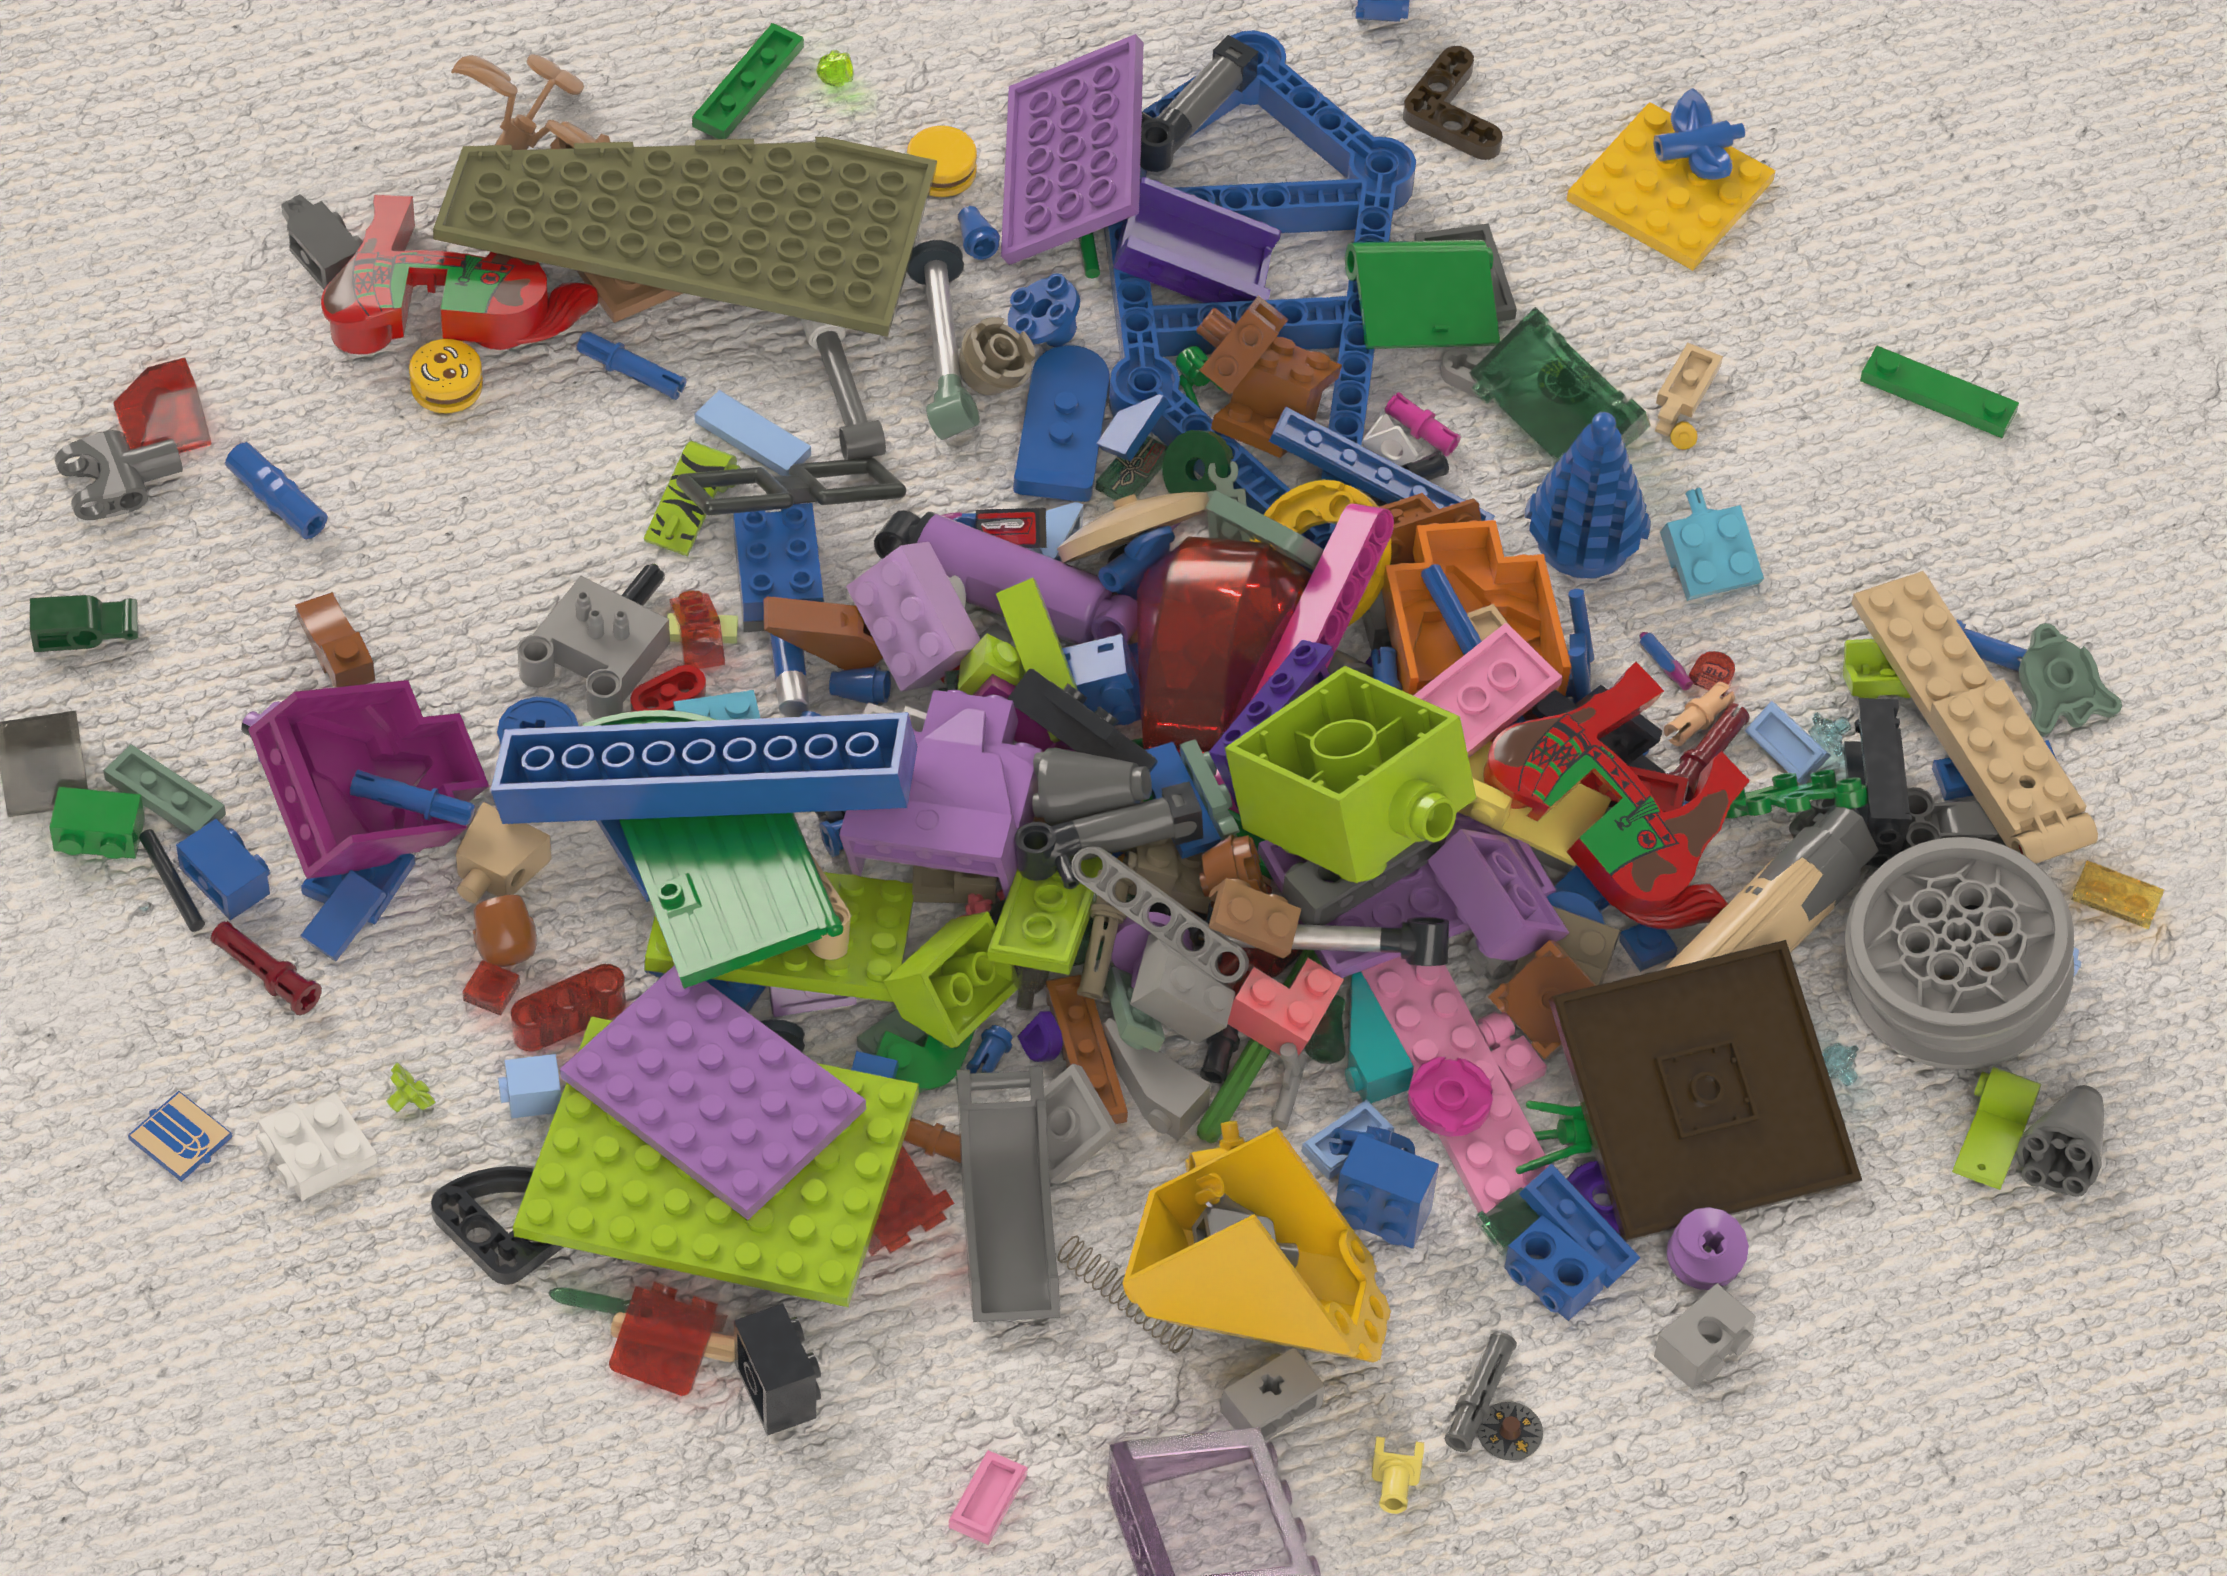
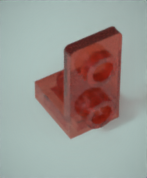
M692 590L683 592L676 598L669 599L671 611L679 628L683 665H691L698 669L725 665L720 619L709 594Z

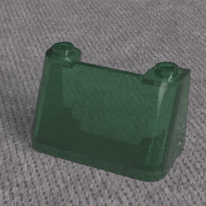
M1536 307L1469 372L1475 382L1471 387L1475 394L1486 404L1493 400L1556 462L1559 461L1564 453H1567L1570 445L1577 439V436L1585 427L1592 424L1593 417L1600 412L1610 413L1615 418L1616 428L1622 436L1625 448L1638 439L1651 426L1646 411L1632 398L1627 401L1625 394L1621 390L1617 391L1567 343L1565 337L1560 332L1557 333L1548 324L1550 322L1549 319Z

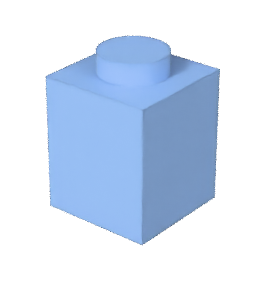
M556 1054L505 1060L506 1077L498 1078L500 1101L501 1103L509 1102L511 1119L555 1113L561 1098Z

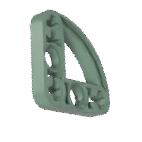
M1214 490L1205 507L1208 511L1313 571L1324 551L1297 532Z

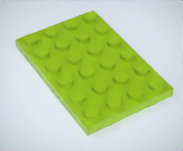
M824 872L851 915L848 950L843 957L832 960L822 959L816 956L806 944L712 979L893 1002L883 981L903 964L914 903V895H912L913 883L860 877L854 874L845 875ZM654 916L645 955L644 971L666 973L674 966V962L657 918Z

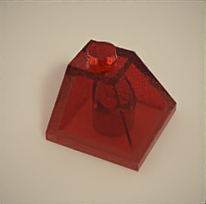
M185 357L147 367L113 402L115 413L131 450L171 438L174 439L179 453L212 445L197 386Z

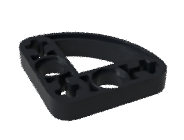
M504 1166L471 1172L442 1186L433 1194L431 1199L432 1217L436 1225L492 1280L499 1284L510 1285L522 1280L564 1248L548 1243L535 1245L528 1239L515 1237L513 1230L508 1233L474 1200L475 1198L495 1193H525L534 1171L533 1168ZM447 1203L451 1207L458 1204L459 1215L463 1221L459 1222V1216L453 1210L447 1209L443 1211L444 1204ZM474 1228H485L491 1233L486 1241L480 1243L472 1242L467 1238V1234ZM497 1246L499 1255L506 1261L514 1259L515 1266L510 1267L508 1264L499 1265V1256L494 1251Z

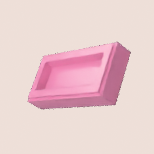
M988 1450L951 1515L949 1528L989 1545L1027 1476L1028 1467Z

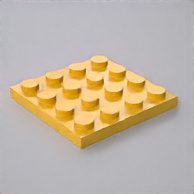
M1649 102L1568 190L1566 201L1693 271L1774 181L1776 170L1732 146L1723 148L1731 157L1732 172L1729 176L1721 179L1711 180L1698 177L1692 173L1689 158L1659 161L1654 150V136L1675 133L1671 124V113Z

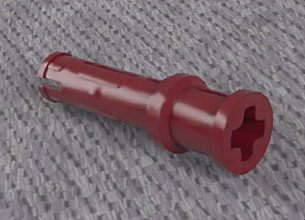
M1729 704L1725 712L1697 747L1685 751L1679 759L1680 765L1674 772L1667 773L1688 778V789L1685 797L1688 803L1695 793L1700 772L1715 756L1727 748L1743 726L1749 722L1750 716L1744 707H1741L1735 716L1733 715L1739 704Z
M223 921L215 927L210 941L264 981L266 991L272 996L279 995L288 1002L292 1012L301 1016L308 1013L317 1004L322 994L321 985L313 980L308 981L297 973V968L293 963L289 961L279 962L257 943L236 929L229 921Z

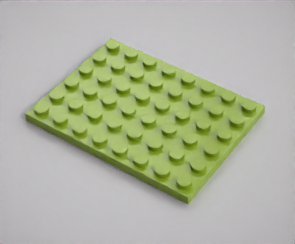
M591 1017L578 1052L612 1021ZM817 1063L866 1100V1110L747 1220L566 1082L512 1227L514 1236L849 1307L919 1095V1085L917 1083Z

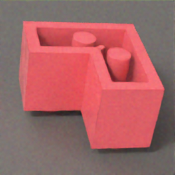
M1307 958L1289 988L1253 967L1234 997L1227 1024L1280 1056V1047L1285 1043H1293L1297 1048L1299 1056L1344 979Z

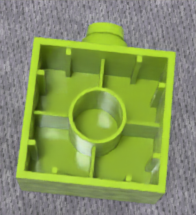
M1343 666L1225 747L1243 829L1282 847L1287 853L1301 856L1350 882H1364L1378 877L1386 869L1389 860L1415 842L1425 840L1438 842L1444 839L1454 826L1456 813L1477 799L1460 716L1347 666Z

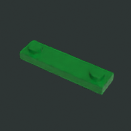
M771 23L692 116V127L717 139H727L804 48V37Z
M1880 346L1875 347L1862 370L1860 381L2002 439L2019 406L2017 401Z

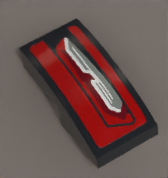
M1046 508L976 510V529L1024 548H1047Z

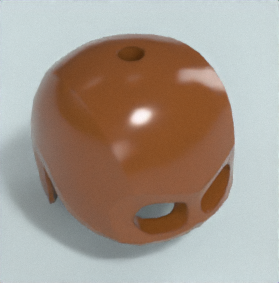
M504 895L485 900L476 905L474 909L476 928L473 930V938L479 955L486 964L491 967H508L522 963L534 956L537 946L536 927L533 918L529 916L521 896Z

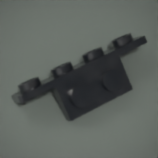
M1029 669L1009 695L1008 700H1012L1017 709L1076 752L1137 763L1139 767L1146 766L1150 773L1158 763L1154 756L1115 728L1119 722L1118 719L1100 706L1094 713L1083 705L1087 697L1068 683L1064 689H1061L1034 669Z
M1600 685L1576 704L1555 689L1533 706L1532 712L1539 719L1564 714L1583 706L1596 694L1605 692L1608 689ZM1638 714L1599 739L1600 742L1612 750L1628 766L1666 774L1662 768L1643 755L1660 742L1663 731L1643 715Z

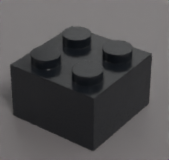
M783 1303L734 1320L735 1366L767 1436L816 1419V1401L821 1399L820 1389L816 1381L817 1378L821 1377L818 1361L813 1352L806 1354L802 1345L805 1338L801 1324L797 1317H789Z

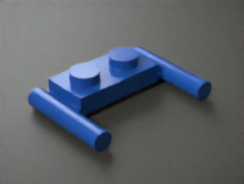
M1572 589L1568 593L1574 634H1569L1570 650L1567 651L1571 670L1565 697H1573V703L1575 704L1591 692L1590 663L1595 659L1585 594L1582 589Z

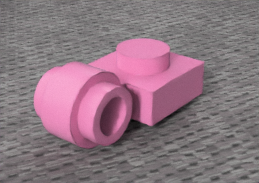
M1492 1012L1478 1020L1477 1026L1488 1047L1492 1048L1493 1051L1491 1053L1511 1091L1545 1075L1546 1064L1523 1035L1513 1041L1510 1040V1036L1515 1034V1027L1508 1014Z

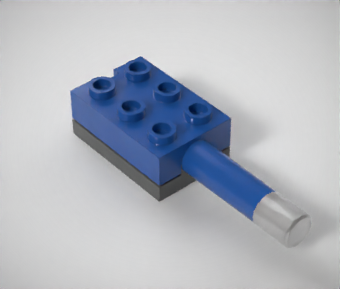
M813 503L793 504L792 507L781 509L779 512L755 511L733 513L734 545L744 632L765 631L763 599L767 596L824 602ZM770 633L779 711L787 717H800L803 711H808L810 708L804 650Z

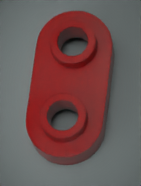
M691 665L677 666L637 686L630 697L631 712L644 710L674 711L675 701L705 697V675L700 669ZM684 689H689V690H690V691H688V692H686V693H685V692H681V690H684Z

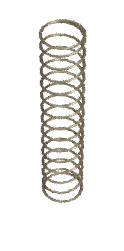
M1076 1235L1071 1237L1062 1246L1057 1256L1060 1263L1067 1262V1268L1069 1270L1075 1269L1076 1276H1084V1282L1087 1284L1092 1283L1093 1290L1101 1289V1296H1109L1111 1304L1118 1303V1310H1126V1316L1129 1318L1134 1317L1135 1324L1143 1323L1144 1331L1152 1330V1337H1160V1343L1162 1345L1169 1344V1351L1174 1354L1186 1346L1193 1335V1328L1184 1330L1185 1327L1183 1326L1181 1331L1174 1337L1181 1327L1178 1326L1170 1341L1163 1343L1162 1336L1174 1324L1165 1331L1169 1324L1167 1322L1162 1333L1159 1336H1154V1328L1161 1324L1162 1321L1157 1323L1158 1320L1156 1319L1152 1328L1145 1329V1322L1150 1317L1147 1318L1145 1316L1144 1321L1137 1322L1136 1316L1142 1312V1309L1139 1311L1140 1307L1132 1316L1128 1315V1308L1134 1305V1303L1130 1304L1131 1301H1129L1126 1308L1121 1309L1119 1307V1302L1127 1297L1126 1295L1123 1296L1124 1290L1118 1301H1111V1295L1123 1284L1121 1283L1114 1290L1115 1286L1125 1274L1116 1281L1110 1294H1102V1289L1117 1275L1118 1268H1114L1107 1275L1100 1288H1094V1281L1105 1273L1110 1265V1261H1106L1101 1265L1092 1281L1087 1282L1085 1280L1086 1274L1092 1271L1099 1263L1101 1254L1096 1255L1092 1259L1084 1274H1077V1268L1090 1257L1093 1247L1088 1248L1083 1253L1076 1267L1069 1268V1261L1082 1250L1085 1241L1079 1242V1236ZM1073 1238H1077V1243L1072 1251L1060 1260L1064 1247ZM1083 1242L1081 1248L1072 1256L1075 1249ZM1091 1249L1086 1259L1080 1263L1084 1255ZM1100 1256L1095 1265L1088 1270L1093 1261ZM1107 1264L1104 1271L1096 1278L1102 1267ZM1116 1270L1113 1277L1105 1284L1108 1277ZM1192 1329L1186 1342L1173 1350L1179 1338L1186 1331ZM1175 1340L1172 1349H1170L1171 1342Z

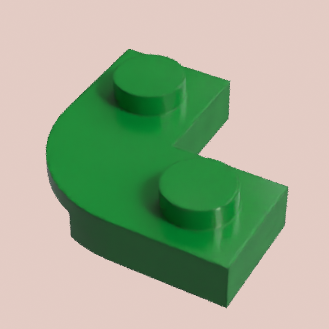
M975 1030L958 1047L954 1048L948 1047L929 1034H926L922 1046H919L889 1031H885L880 1037L874 1055L897 1060L899 1067L895 1079L917 1083L919 1085V1093H922L924 1090L940 1088L956 1076V1070H960Z

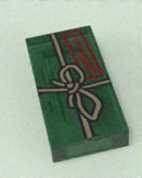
M1147 436L1131 461L1118 456L1096 480L1095 489L1114 500L1135 494L1137 498L1163 468V458L1168 446Z

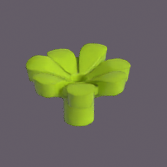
M396 1062L391 1069L393 1075L390 1079L396 1085L397 1091L386 1100L388 1105L394 1111L399 1112L408 1102L414 1103L421 1110H425L427 1107L435 1104V1099L427 1093L430 1091L428 1086L421 1080L415 1083L414 1077Z

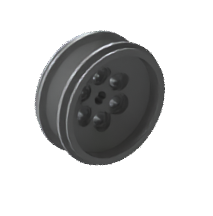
M1967 837L1943 838L1920 843L1898 853L1878 868L1863 884L1850 908L1845 929V951L1847 956V981L1853 1004L1867 1027L1881 1041L1914 1061L1938 1068L1961 1070L1988 1067L2009 1060L2033 1046L2051 1030L2063 1013L2070 998L2074 978V926L2068 904L2060 889L2043 869L2026 856L2007 846L1988 840ZM1968 905H1975L1979 908L1974 910H1968L1964 907ZM1929 913H1933V914H1937V915H1938V916L1935 917V918H1925V917H1923V915L1929 914ZM2003 931L2008 933V935L1995 936L1993 933ZM1915 948H1922L1926 950L1922 953L1910 952V950ZM1990 966L1996 968V970L1986 972L1982 971L1981 968ZM1943 975H1952L1955 978L1951 980H1942L1939 977Z

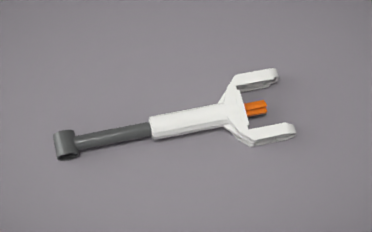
M801 319L809 345L820 351L845 425L839 428V441L844 460L885 455L886 443L882 425L879 420L868 422L841 344L846 334L845 329L839 326Z

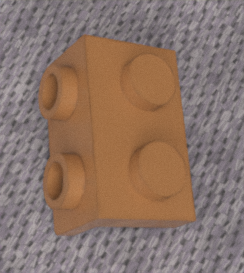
M1226 878L1210 891L1209 899L1215 903L1208 928L1281 958H1285L1291 953L1301 908L1289 904L1282 896L1257 891L1251 888L1247 882L1239 879Z

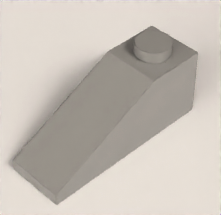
M1109 1018L1104 1023V1034L1117 1072L1144 1119L1148 1121L1151 1127L1157 1132L1167 1133L1179 1141L1209 1108L1211 1084L1161 1051L1155 1052L1145 1047L1139 1050L1127 1045L1120 1038L1116 1022Z

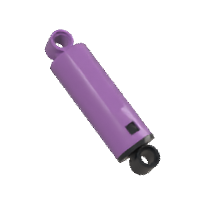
M897 511L874 539V549L881 559L901 545L930 542L946 575L949 578L956 575L961 579L965 588L966 602L1003 617L1004 614L996 593L1033 577L1037 581L1058 638L1075 645L1123 634L1128 643L1144 619L1143 610L1136 600L1121 594L1112 597V592L1102 585L1099 576L934 512H927L920 519L910 511Z

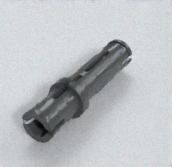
M1495 1331L1490 1335L1487 1347L1475 1370L1466 1394L1458 1398L1455 1405L1457 1414L1444 1438L1446 1444L1456 1451L1468 1452L1472 1448L1473 1440L1481 1423L1486 1422L1491 1413L1489 1404L1502 1379L1513 1350L1517 1346L1515 1339L1507 1333Z

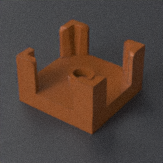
M1549 940L1535 953L1536 957L1508 983H1502L1488 996L1501 1012L1507 1013L1532 1041L1531 1045L1544 1059H1551L1563 1048L1548 1000L1555 995L1596 986L1554 940Z

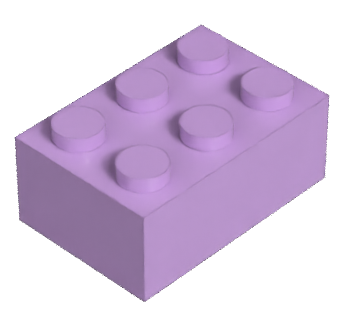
M930 542L899 546L846 586L900 691L931 686L960 665L961 660L981 640Z

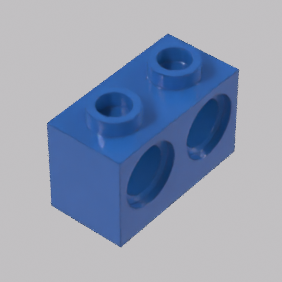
M1544 1215L1538 1218L1508 1245L1504 1266L1513 1281L1521 1286L1528 1287L1540 1298L1542 1304L1548 1310L1554 1313L1558 1312L1567 1321L1573 1318L1603 1290L1607 1271L1605 1265ZM1530 1255H1538L1544 1259H1534ZM1562 1282H1572L1576 1286H1567Z

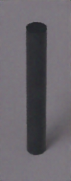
M152 829L145 830L140 834L139 839L191 932L201 930L205 922L157 835Z

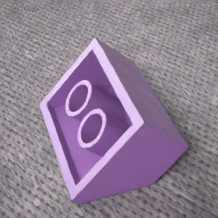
M1460 829L1427 860L1435 872V882L1443 891L1449 894L1456 905L1455 912L1465 924L1469 925L1477 938V947L1485 956L1514 961L1539 950L1549 940L1559 941L1569 934V931L1507 837Z

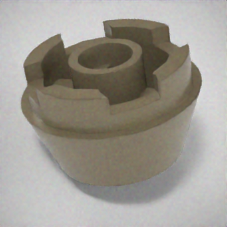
M990 317L983 319L980 323L971 326L963 336L958 360L960 375L971 389L983 395L993 396L1019 387L1028 380L1031 374L1032 361L1035 359L1034 346L1024 331L1018 334L1013 328L1004 325L1003 323L1006 320L1004 318Z

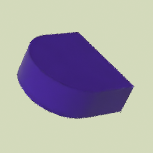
M1040 1011L1017 1036L1026 1055L1034 1062H1051L1059 1056L1062 1049V1033L1051 1011Z

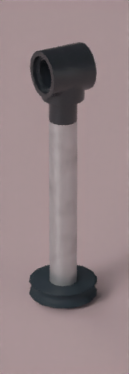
M1210 903L1208 906L1207 924L1210 923L1213 911ZM1414 917L1407 919V922H1402V928L1298 924L1292 949L1401 953V959H1406L1408 964L1441 966L1448 963L1449 921L1437 917ZM1223 934L1240 947L1257 948ZM1222 954L1218 958L1220 965L1222 961Z

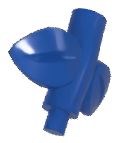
M1692 88L1682 95L1671 113V124L1675 133L1654 136L1655 154L1659 161L1689 158L1692 173L1700 178L1711 180L1725 178L1732 172V160L1723 148L1732 146L1735 139L1745 137L1744 125L1742 123L1730 125L1727 120L1713 124V116L1708 103L1697 90Z
M1170 525L1152 528L1135 536L1124 548V553L1099 570L1098 575L1102 585L1111 592L1129 596L1136 601L1142 600L1147 589L1149 568L1169 552L1170 543L1175 540V535Z

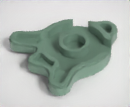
M2049 623L2040 624L2032 631L2030 646L2024 654L2019 667V680L2022 690L2032 708L2030 720L2041 737H2045L2052 732L2060 715L2066 717L2069 725L2073 728H2080L2092 714H2098L2107 718L2114 717L2121 711L2122 702L2118 696L2109 691L2102 683L2092 654L2086 647L2083 646L2080 649L2075 644L2066 641L2069 637L2061 634L2055 626Z

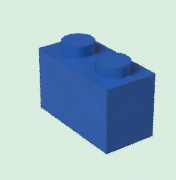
M217 819L176 844L180 869L229 920H232L270 895L268 882L270 870L266 862L258 854L252 856L245 848L240 835L232 828L227 830Z

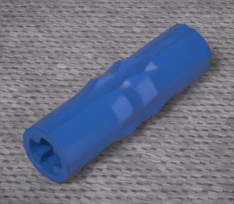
M242 442L229 452L225 460L226 468L302 538L311 539L323 530L327 523V514L303 493L294 481L288 479L281 469L275 467L250 443Z

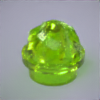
M832 50L829 54L820 57L816 72L821 81L837 88L843 87L844 83L852 82L854 71L850 54L848 52L840 53L838 50Z

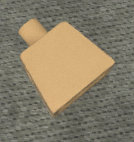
M483 802L456 852L457 873L463 879L457 887V892L470 903H477L486 891L497 897L514 895L552 859L550 835L527 823L502 824L497 808Z

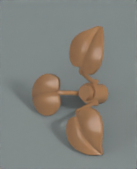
M474 55L462 57L454 65L451 73L469 76L508 97L504 120L500 125L503 132L495 145H512V150H527L529 146L534 148L538 140L549 131L573 148L574 143H599L598 140L587 132L565 121L560 124L555 120H548L542 129L537 133L535 132L537 125L532 120L554 85L572 95H578L584 89V84L578 77L566 70H561L554 62L539 55H529L526 61L527 65L538 75L549 81L527 116L518 114L515 119L511 117L518 89L514 84L510 83L511 78L507 73L488 60Z

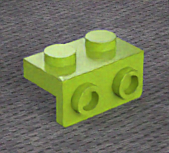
M1874 639L1845 641L1843 678L1851 696L1876 699L1879 695H1897L1902 698H1911Z

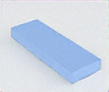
M720 390L695 413V423L781 476H790L789 469L792 465L804 463L811 456L810 445Z

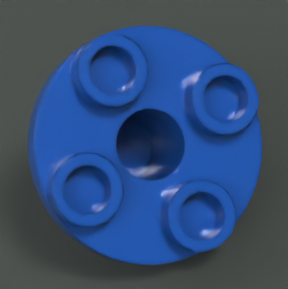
M1052 274L1048 278L1038 280L1028 287L1018 288L1012 293L1010 297L1012 305L1008 313V326L1013 328L1018 334L1024 331L1029 336L1033 345L1046 343L1051 347H1059L1065 345L1074 337L1077 330L1076 316L1080 308V296L1073 284L1062 274Z

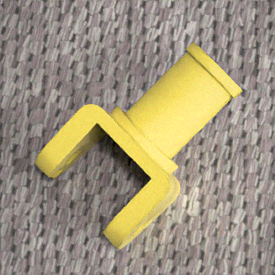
M1376 1436L1372 1478L1375 1481L1382 1482L1379 1505L1382 1510L1388 1513L1398 1514L1407 1509L1409 1485L1416 1486L1420 1481L1424 1442L1416 1441L1414 1456L1384 1452L1385 1437Z

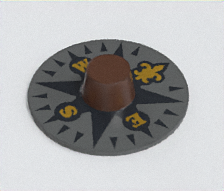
M1501 1402L1490 1407L1491 1413L1487 1421L1481 1423L1477 1431L1482 1446L1490 1454L1503 1460H1521L1532 1455L1540 1446L1543 1438V1427L1535 1412L1527 1406L1516 1402Z

